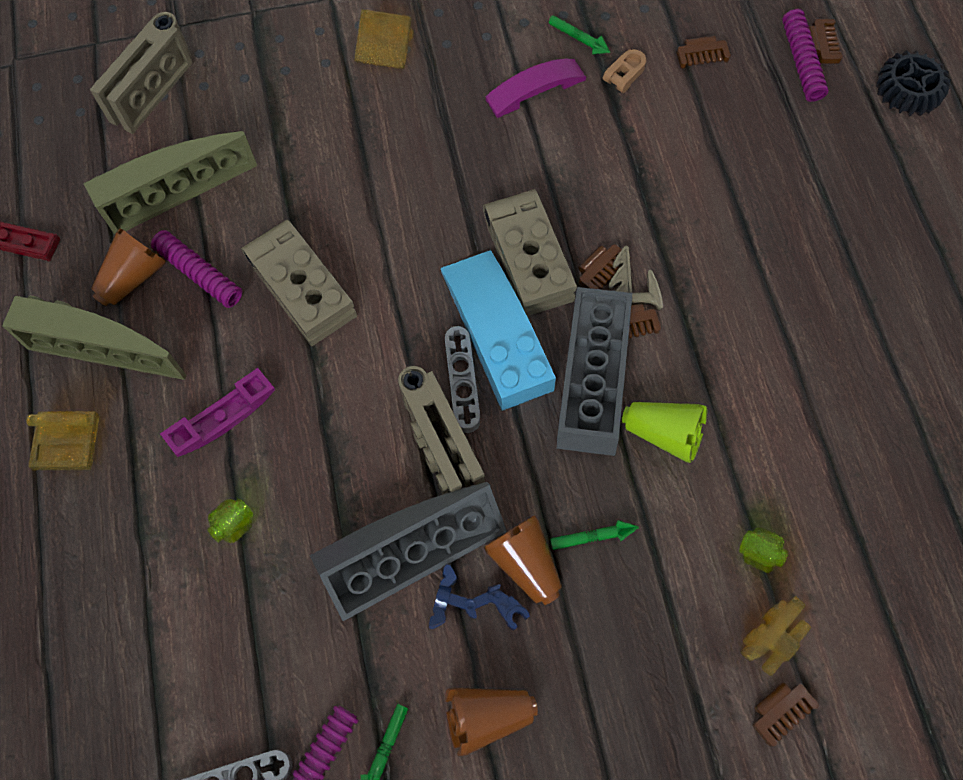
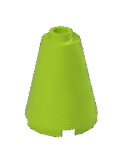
M633 402L630 407H625L622 423H625V428L629 432L684 462L691 463V460L695 459L703 437V433H701L702 424H706L708 410L707 406L701 404Z

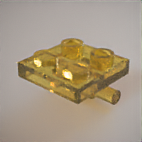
M361 9L354 60L358 63L405 69L409 39L413 38V29H410L412 18L405 15Z
M49 411L29 414L26 419L27 425L35 426L28 467L32 470H91L99 414L95 411Z
M796 596L787 602L782 599L777 605L774 604L762 617L766 623H761L757 628H753L742 642L746 647L740 653L751 662L765 655L771 649L773 654L761 668L765 673L772 676L784 661L788 662L800 648V641L811 629L807 622L800 620L789 634L785 631L806 604Z

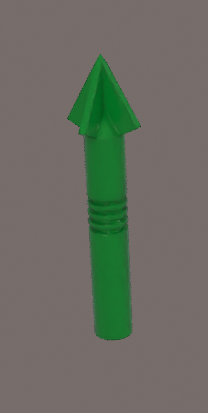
M552 15L549 19L551 26L591 47L592 54L611 53L602 36L596 39L555 15Z
M617 520L616 525L599 528L596 531L590 530L587 533L584 531L550 538L552 550L586 544L588 541L591 543L594 540L596 542L597 540L601 541L616 537L622 541L637 530L639 526Z
M399 704L396 705L381 741L380 750L377 751L379 753H376L368 774L360 775L361 780H380L388 761L387 756H390L391 747L395 744L409 710L408 708Z

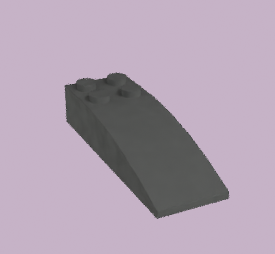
M577 287L556 449L616 455L633 293Z
M484 482L455 490L397 511L309 556L342 621H345L506 533L507 530L490 484Z

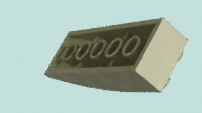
M238 131L189 140L153 151L121 164L83 184L96 209L113 233L116 234L119 228L127 231L256 167L257 163L244 132Z
M32 295L28 296V298L15 296L2 325L28 350L182 380L186 378L185 372L172 355L150 339L118 322L96 313L72 307L63 301L56 300L52 303Z

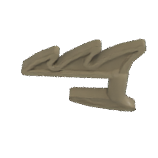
M625 246L617 255L612 265L613 268H617L619 265L622 266L611 279L608 288L613 289L614 286L621 283L616 291L632 293L629 247ZM649 270L647 273L648 292L633 293L632 304L651 303L658 310H662L663 300L658 281L653 271Z

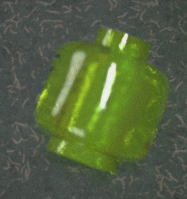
M225 499L208 514L207 519L210 527L207 531L217 542L224 540L227 543H235L252 528L253 522L251 518L254 516L253 512L240 499Z
M762 527L756 528L753 532L748 530L739 549V553L743 554L744 563L765 573H771L776 566L782 568L789 551L784 549L785 540L781 535Z

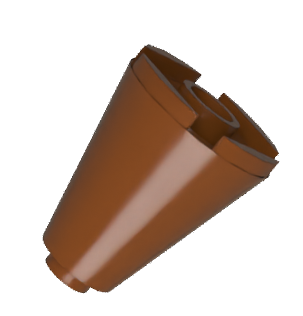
M119 228L91 287L95 292L92 297L105 306L109 303L116 305L163 267L166 261Z
M535 515L484 546L487 554L535 603L542 601L545 606L560 596L558 590L562 588L539 520Z
M453 687L447 689L445 694V702H452V709L446 712L453 747L459 748L457 752L458 757L466 756L532 724L534 716L538 715L536 700L534 696H529L526 690Z

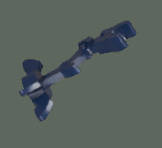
M447 564L444 567L442 576L444 579L439 585L433 607L434 616L430 617L429 628L433 630L445 623L444 612L446 611L447 604L464 609L469 617L476 619L475 609L489 603H494L507 626L513 631L517 628L516 623L512 620L513 614H521L525 620L530 615L526 608L512 596L508 597L499 590L500 584L488 587L486 593L473 599L451 594V586L456 583L457 577L451 566Z

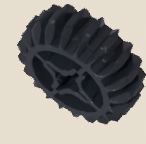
M905 50L904 53H896L892 58H889L880 69L876 81L877 95L883 96L882 103H889L890 109L894 107L899 109V114L905 111L909 117L914 113L921 116L925 112L930 113L940 106L947 96L951 81L948 78L949 71L943 70L944 63H937L936 57L932 59L927 57V52L924 55H920L917 50L912 54Z

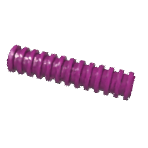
M794 9L783 16L782 23L788 37L805 98L807 101L814 102L824 98L828 94L829 89L826 86L825 76L822 73L823 70L818 60L819 57L816 54L817 51L805 13L801 9Z
M161 230L154 235L151 241V248L189 279H192L194 283L198 284L199 287L203 288L213 298H216L224 307L230 308L239 302L242 296V289L230 281L228 277H225L223 273L218 272L215 267H212L205 259L194 253L192 249L188 248L187 245L183 244L182 241L169 231Z
M335 705L333 707L335 712L327 717L328 723L322 725L324 730L322 733H317V741L310 744L311 751L305 752L304 756L306 759L299 762L300 768L298 771L294 770L293 780H324L325 775L323 773L325 770H330L331 766L329 764L331 760H336V752H341L342 747L340 745L342 742H347L348 738L346 736L348 732H353L351 728L353 724H358L357 716L340 705Z

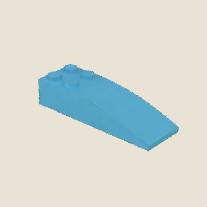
M489 250L442 267V275L465 328L469 332L472 344L501 410H506L553 392L556 377L517 295L492 251Z

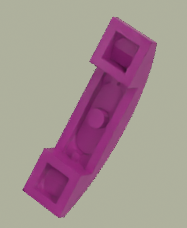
M574 59L548 61L526 69L506 80L486 96V101L495 116L499 118L519 109L521 101L558 85L566 89L585 81L586 76Z
M258 368L234 383L235 390L189 421L184 417L160 433L177 457L201 448L222 436L252 414L270 397L275 388Z

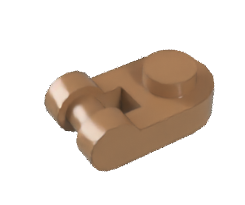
M632 49L626 51L605 71L603 80L609 84H615L617 90L625 93L645 70L646 56L639 50ZM620 72H623L625 75L621 77L618 74Z

